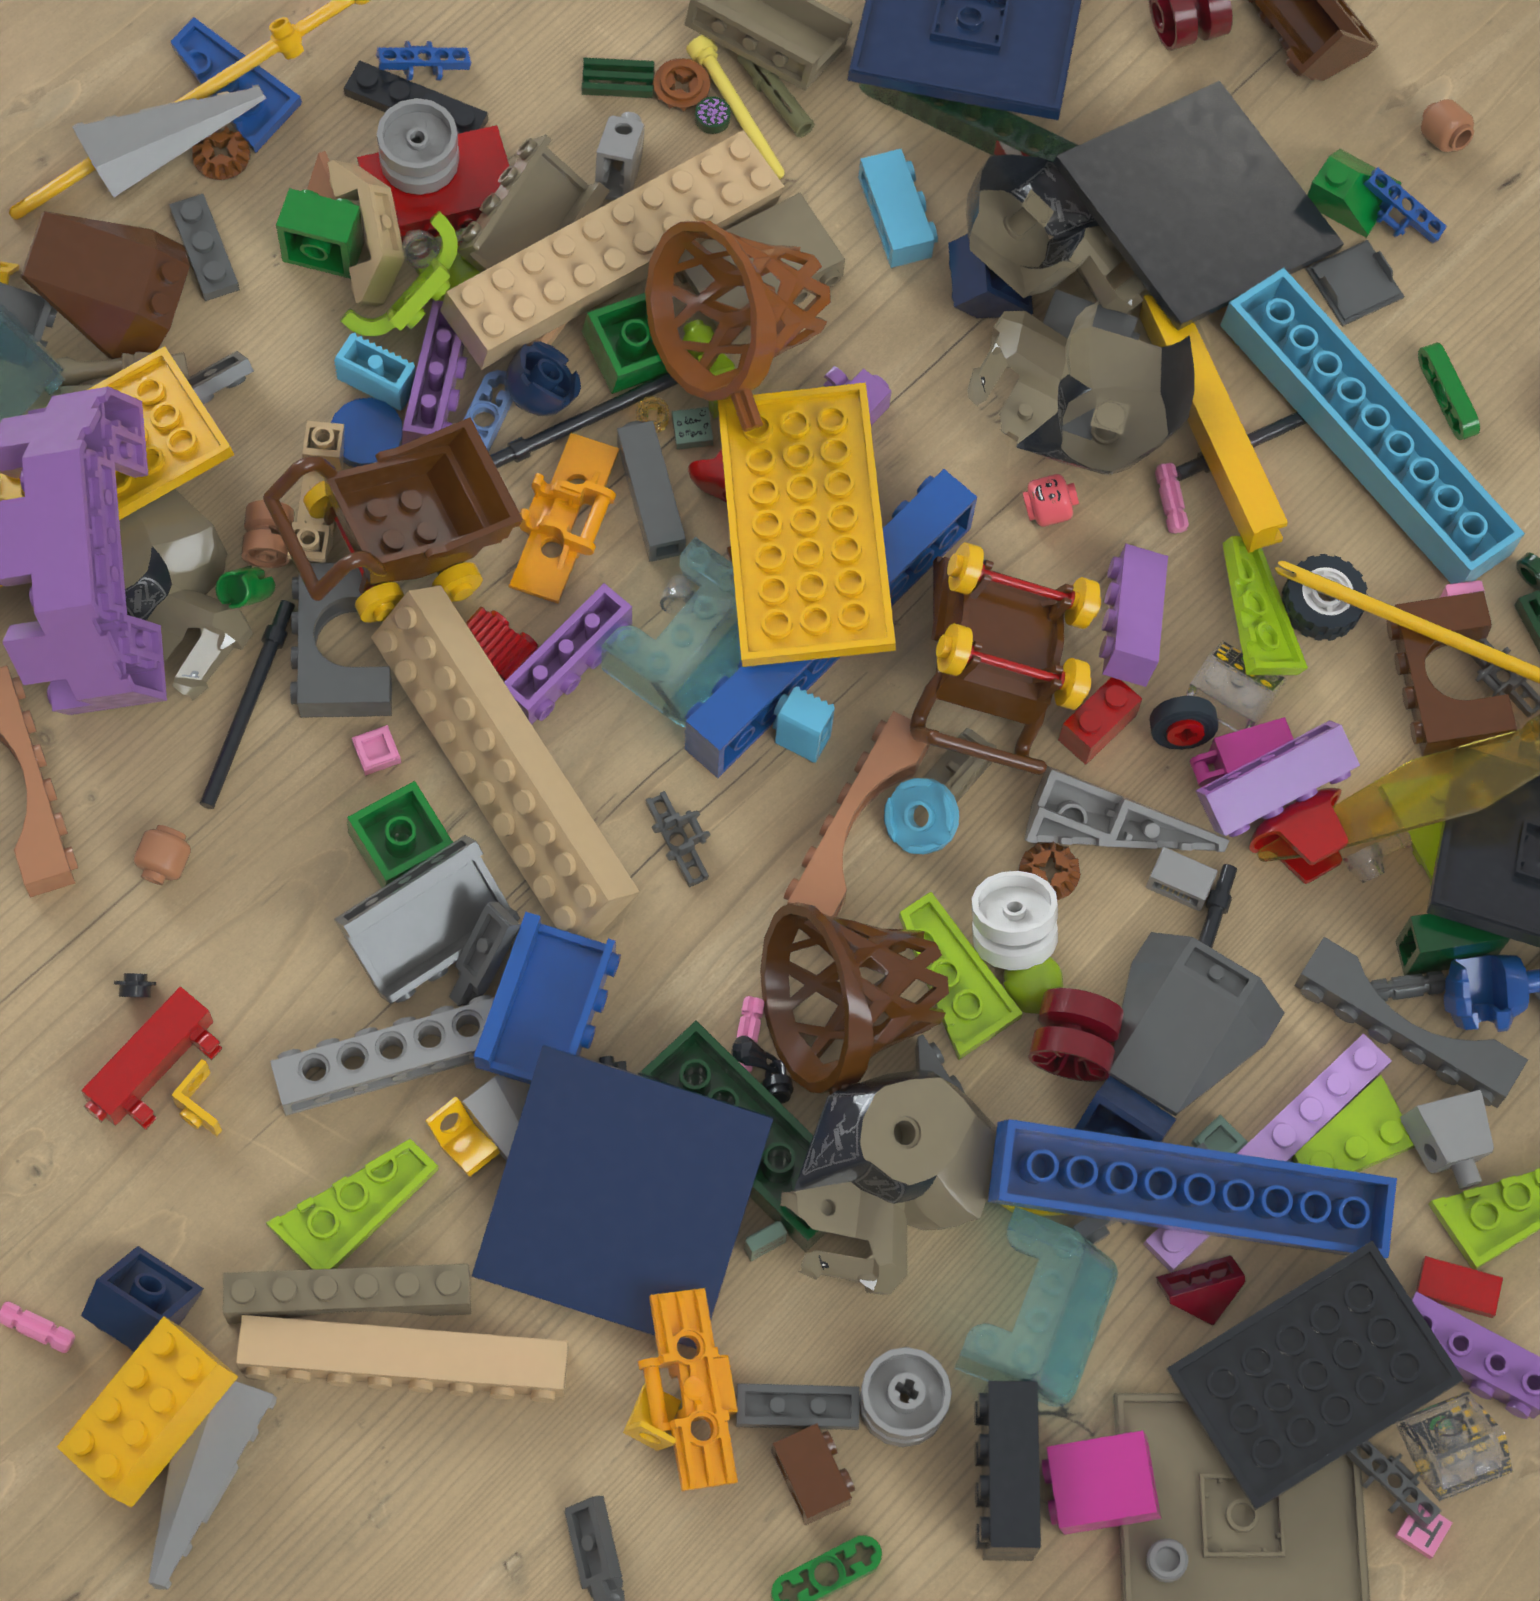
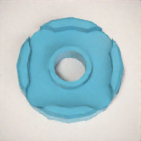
M913 778L900 783L885 804L884 823L889 837L894 843L897 842L900 847L904 848L903 850L911 854L924 855L942 850L953 839L959 825V809L954 795L944 784L934 779ZM920 805L924 806L929 814L928 822L923 827L917 825L914 820V811Z

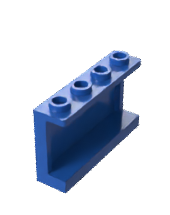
M525 912L474 1053L475 1067L531 1084L543 1045L579 1056L582 1048L589 1049L596 1030V1026L591 1025L595 1011L602 1013L608 997V990L603 989L607 976H615L621 955L616 953V940L608 938L606 944L541 924V916Z

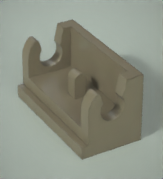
M966 728L957 737L997 749L995 745L987 742L969 728ZM947 750L923 778L934 779L944 784L954 795L956 802H958L992 762Z

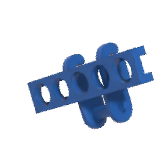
M405 41L402 48H377L376 58H379V70H404L407 81H412L413 66L432 67L433 74L436 75V81H441L443 70H469L471 65L468 48H435L432 46L431 41H427L426 46H411L410 41ZM418 54H426L427 61L420 59ZM385 58H396V59L391 61V60H387V59H385ZM455 58H465V59L460 61V60H456Z
M1379 167L1371 172L1370 178L1364 183V186L1382 200L1379 206L1382 210L1378 211L1377 214L1379 216L1376 222H1386L1395 230L1393 232L1394 237L1400 234L1404 235L1406 232L1404 229L1412 226L1432 244L1438 241L1447 226ZM1375 178L1384 185V188L1377 186ZM1403 199H1408L1411 202L1412 208L1410 211L1403 208ZM1393 207L1406 217L1400 223H1397L1388 215ZM1418 216L1422 217L1424 222L1418 221ZM1428 224H1430L1438 232L1432 233L1429 230Z

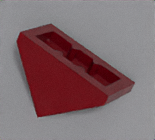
M1232 1255L1156 1277L1158 1286L1171 1305L1214 1326L1246 1282L1245 1274Z

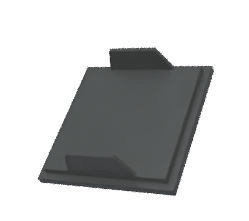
M1368 240L1306 268V271L1342 326L1404 298L1403 293L1393 279L1392 268L1381 251L1375 252Z

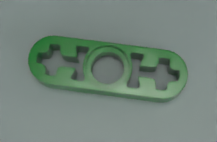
M1439 342L1419 348L1418 360L1421 370L1454 436L1461 441L1478 435L1480 433L1478 415L1444 347Z
M860 1535L779 1576L773 1583L771 1600L781 1601L779 1595L783 1592V1584L788 1583L791 1588L803 1584L804 1579L800 1574L807 1572L809 1585L817 1593L810 1596L809 1589L806 1588L797 1594V1601H820L876 1571L882 1559V1549L879 1543L870 1536ZM861 1545L864 1550L871 1548L874 1554L870 1556V1565L865 1566L862 1561H858L849 1567L853 1575L846 1577L844 1564L836 1556L843 1553L844 1561H847L856 1555V1546ZM822 1563H830L838 1571V1580L831 1586H823L815 1579V1569Z

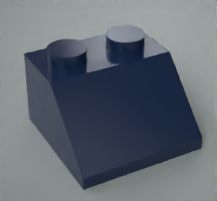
M968 233L948 243L954 308L977 319L1000 318L1004 311H1026L1031 315L1034 314L1032 295L1023 298L969 249Z
M1109 1076L1096 1092L1074 1129L1163 1142L1175 1123L1176 1118L1112 1076Z
M137 1246L96 1279L81 1317L135 1352L163 1316L180 1325L202 1294L204 1288Z

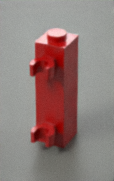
M180 986L81 1090L87 1101L84 1105L85 1109L98 1121L102 1122L107 1118L115 1126L129 1114L146 1130L157 1118L153 1115L154 1111L142 1102L141 1099L193 1044L210 1060L222 1050V1047L219 1045L220 1041L206 1031L213 1024L210 1011Z

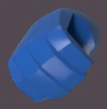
M1489 955L1451 961L1445 981V1011L1451 1014L1456 1027L1464 1030L1479 1029L1480 1022L1490 1021L1494 1023L1498 1032L1508 1031L1514 1017L1527 1009L1529 994L1540 992V969L1526 970L1521 958L1517 955Z

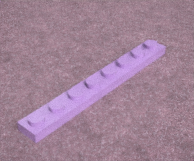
M1363 1033L1237 1154L1288 1162L1298 1150L1387 1068L1392 1060ZM1158 1228L1145 1240L1143 1245L1170 1272H1173L1211 1235Z

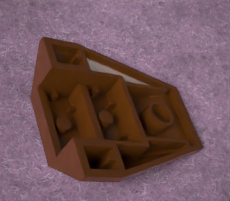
M44 211L41 213L20 278L110 359L122 357L123 353L134 355L136 352H155L158 350L171 328L190 264L184 245L153 229Z

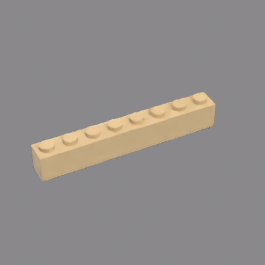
M242 1315L236 1364L240 1372H245V1377L256 1380L270 1379V1374L286 1375L287 1381L295 1383H309L311 1377L327 1379V1384L334 1386H351L352 1381L368 1382L367 1386L370 1388L381 1390L392 1389V1384L409 1385L408 1390L419 1393L433 1392V1387L449 1388L450 1394L458 1396H472L475 1390L490 1392V1397L497 1399H514V1394L531 1395V1400L550 1403L555 1402V1397L564 1398L569 1347L568 1341Z

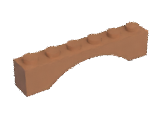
M6 665L0 667V742L10 750L18 761L25 778L27 811L22 833L14 848L24 885L31 898L76 884L72 870L78 869V864L72 846L65 848L61 836L68 834L62 813L54 814L51 801L58 799L51 778L43 779L40 768L47 766L41 745H33L30 734L37 731L30 710L23 712L20 700L26 698L19 676L12 678Z
M893 711L887 722L883 720L879 722L871 739L876 742L870 753L864 751L861 754L854 769L858 773L853 784L846 782L837 799V803L841 805L835 816L829 814L820 829L819 835L823 836L819 846L817 848L811 846L804 857L801 865L806 868L800 880L793 878L784 894V899L788 900L787 904L798 902L813 905L821 913L833 917L838 916L845 903L847 893L843 874V849L852 825L863 809L880 793L900 781L913 777L931 746L913 739L910 732L911 719Z

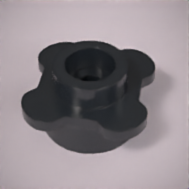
M124 973L123 981H114V985H119V997L151 998V986H156V982H147L148 974Z

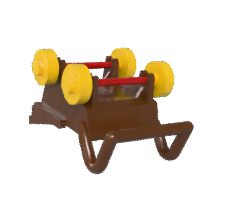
M471 417L399 447L380 451L375 455L378 462L337 471L333 465L321 456L304 457L293 463L265 492L263 496L264 503L310 597L315 601L322 600L350 571L358 568L362 575L359 587L361 595L355 602V608L361 620L366 623L384 621L404 597L400 585L394 581L419 579L437 572L438 576L433 580L432 587L441 585L451 602L462 601L470 597L480 587L483 578L476 564L465 561L474 558L483 547L501 543L503 539L509 537L512 529L519 527L523 521ZM312 471H316L324 480L317 483L306 493L303 502L312 518H323L326 525H331L335 520L351 552L336 562L319 581L279 501L303 475Z
M964 542L951 558L938 556L933 560V629L931 639L938 641L936 647L937 667L936 674L925 686L913 711L910 723L911 736L918 742L1042 775L1047 770L1046 763L1043 760L1029 757V753L1044 722L1046 710L1051 704L1053 693L1057 706L1075 710L1087 697L1091 688V671L1088 662L1069 658L1063 666H1060L1064 647V618L1067 625L1080 629L1087 628L1093 618L1097 616L1101 607L1100 585L1097 581L1080 577L1073 585L1064 584L1057 589H1052L991 571L994 562L984 560L982 547ZM936 699L1025 724L1017 740L1014 754L925 728L928 715Z

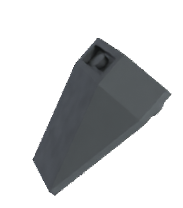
M1151 932L1130 965L1122 1003L1124 1017L1119 1037L1114 1042L1115 1054L1109 1076H1112L1136 1093L1176 1116L1262 1049L1285 1012L1260 977L1194 937Z

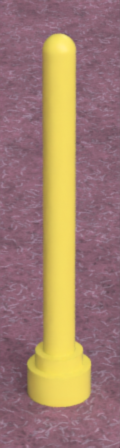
M704 35L696 37L686 47L690 58L705 67L742 129L779 179L783 178L785 172L782 165L718 63V54L716 53L718 48L715 42Z

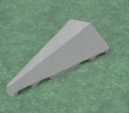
M253 85L250 89L231 93L228 91L217 93V96L199 100L195 98L142 109L134 114L120 117L115 115L105 117V120L87 124L77 123L72 127L98 174L112 196L116 197L265 100L266 97L259 85Z
M1047 766V770L1043 774L1033 798L1024 839L1030 843H1053L1054 841V843L1064 845L1087 844L1147 849L1165 847L1189 851L1212 850L1217 852H1225L1230 841L1225 837L1050 766Z
M498 1075L463 1100V1106L479 1129L498 1147L501 1156L507 1162L530 1084Z
M235 1381L170 1460L148 1582L155 1589L168 1590L172 1583L169 1580L181 1557H187L193 1548L190 1543L200 1524L202 1522L207 1523L239 1468L236 1463L248 1441L254 1442L259 1433L257 1426L268 1407L273 1409L277 1397L274 1394Z

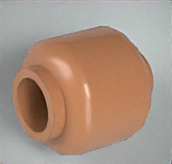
M1443 99L1437 103H1432L1423 112L1421 123L1422 135L1442 152L1459 151L1472 140L1474 135L1473 116L1454 100Z
M157 825L156 829L145 831L134 855L135 865L143 871L141 878L157 885H163L165 880H178L191 853L190 845L185 841L187 836L178 830L164 825Z

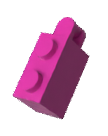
M1283 717L1213 739L1208 752L1193 757L1189 762L1198 785L1203 787L1294 738L1286 718ZM1213 763L1215 771L1210 772L1208 765Z

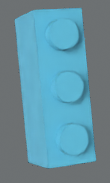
M902 149L861 158L858 178L890 268L932 258L934 243L938 242L937 230L934 222H928L926 218V200L923 192H917L914 185L916 175L912 162L905 160Z

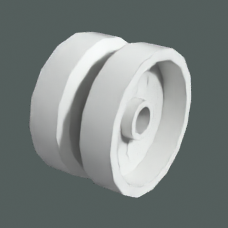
M1008 871L990 876L976 887L972 897V933L974 949L981 959L994 967L1007 970H1022L1042 964L1054 953L1058 943V903L1056 892L1048 881L1036 874L1023 871Z

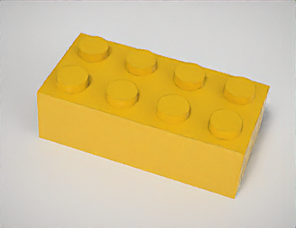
M163 1316L58 1444L57 1448L109 1497L132 1508L239 1376L188 1331Z

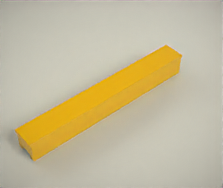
M1144 295L1139 317L1152 345L1159 347L1173 345L1190 335L1195 371V390L1187 421L1248 553L1282 542L1283 536L1279 529L1287 527L1288 521L1195 323L1177 330L1152 295Z

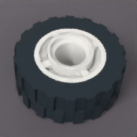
M1320 554V556L1316 557L1313 555L1296 565L1367 595L1366 590L1368 588L1366 582L1362 579L1363 575L1353 567L1352 563L1342 560L1341 557L1335 555L1332 557L1328 556V554ZM1287 579L1281 594H1283V597L1281 599L1292 627L1295 630H1299L1301 635L1312 637L1314 640L1328 639V641H1331L1339 636L1342 638L1348 634L1350 629L1352 630L1364 613V610L1331 596H1328L1331 601H1324L1318 596V594L1324 593L1290 579Z

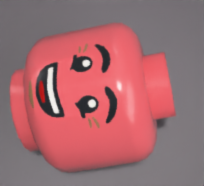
M1060 474L1032 480L1028 484V491L1022 492L1029 520H1036V523L1041 527L1070 520L1073 517L1072 506L1079 504L1074 483L1066 484L1064 477Z

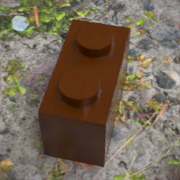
M818 1423L772 1444L771 1452L805 1526L851 1504L852 1496L850 1493L855 1491L852 1479L846 1468L839 1470L833 1458V1455L838 1453L835 1443L828 1431L821 1432Z

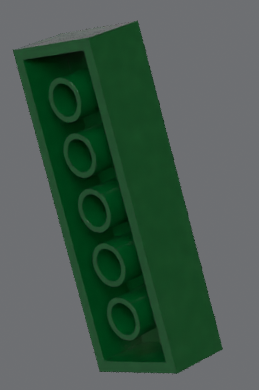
M697 1020L694 1021L641 1072L677 1087L774 1117L750 1198L774 1222L781 1221L787 1231V1235L807 1252L827 1232L811 1229L806 1221L798 1217L791 1209L781 1206V1195L783 1192L794 1190L813 1135Z

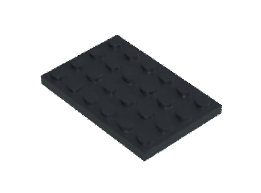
M1373 1241L1166 1368V1371L1255 1511L1464 1380Z

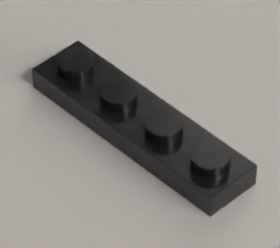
M360 60L344 86L345 96L383 112L405 100L415 98L432 100L445 107L455 120L458 134L485 128L489 120L488 112L412 81H407V79L385 70H379V68Z

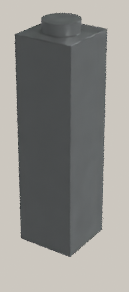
M629 422L623 427L617 428V446L649 562L684 555L686 551V537L654 422Z

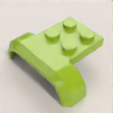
M440 211L430 219L432 226L438 230L441 236V248L438 255L383 315L376 318H365L358 315L354 310L348 309L341 318V322L347 328L364 336L383 335L395 327L401 331L406 325L412 329L426 313L422 307L431 298L438 301L451 285L448 279L451 275L448 269L455 260L458 243L453 226Z

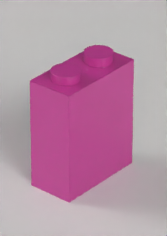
M1143 1430L1046 1447L1048 1459L1042 1460V1471L1045 1483H1052L1054 1499L1048 1500L1049 1515L1052 1525L1058 1524L1059 1529L1064 1535L1161 1519L1148 1438Z

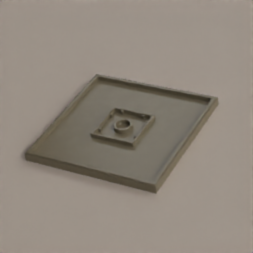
M1181 1393L1114 1394L1115 1435L1143 1430L1148 1438L1161 1519L1119 1526L1122 1601H1370L1362 1470L1346 1454L1255 1511ZM1358 1446L1357 1454L1361 1457L1360 1447ZM1173 1539L1179 1542L1188 1554L1187 1569L1174 1582L1165 1583L1156 1580L1151 1576L1146 1567L1147 1553L1150 1547L1158 1540Z

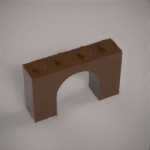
M1484 591L1395 604L1396 608L1475 641L1487 639L1492 627ZM1387 620L1388 637L1390 641L1396 642L1398 653H1395L1394 656L1396 671L1398 675L1404 676L1406 685L1402 690L1404 706L1406 710L1411 709L1414 722L1410 724L1412 741L1414 744L1420 745L1422 756L1457 751L1458 746L1473 749L1512 742L1517 726L1509 694L1474 700H1457L1442 694L1429 680L1425 660L1435 650L1448 645Z

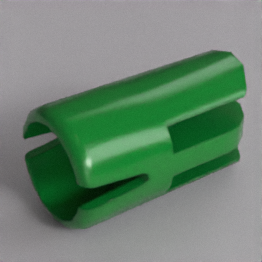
M252 565L222 574L217 580L215 590L216 596L222 604H230L228 608L235 609L270 598L275 592L276 584L272 576L264 578L265 571L259 567L252 568Z

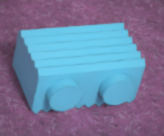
M356 333L350 334L334 359L337 379L378 400L386 402L399 411L403 410L410 399L416 374L414 362L408 363L407 359L402 360L401 355L395 356L394 352L389 353L388 349L383 350L382 346L376 347L375 342L370 343L369 339L363 340V337H357Z
M799 686L794 687L789 696L783 694L774 710V714L777 715L772 726L776 730L775 743L816 763L831 738L835 711L834 704L828 705L827 700L821 701L820 697L814 698L813 693L807 694V691H801Z

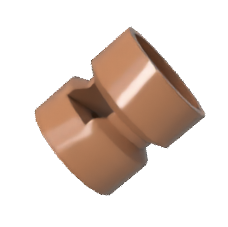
M264 500L249 503L245 511L244 528L247 532L243 536L242 559L248 564L262 568H279L288 565L290 559L287 558L288 550ZM280 502L292 526L295 515L294 509Z

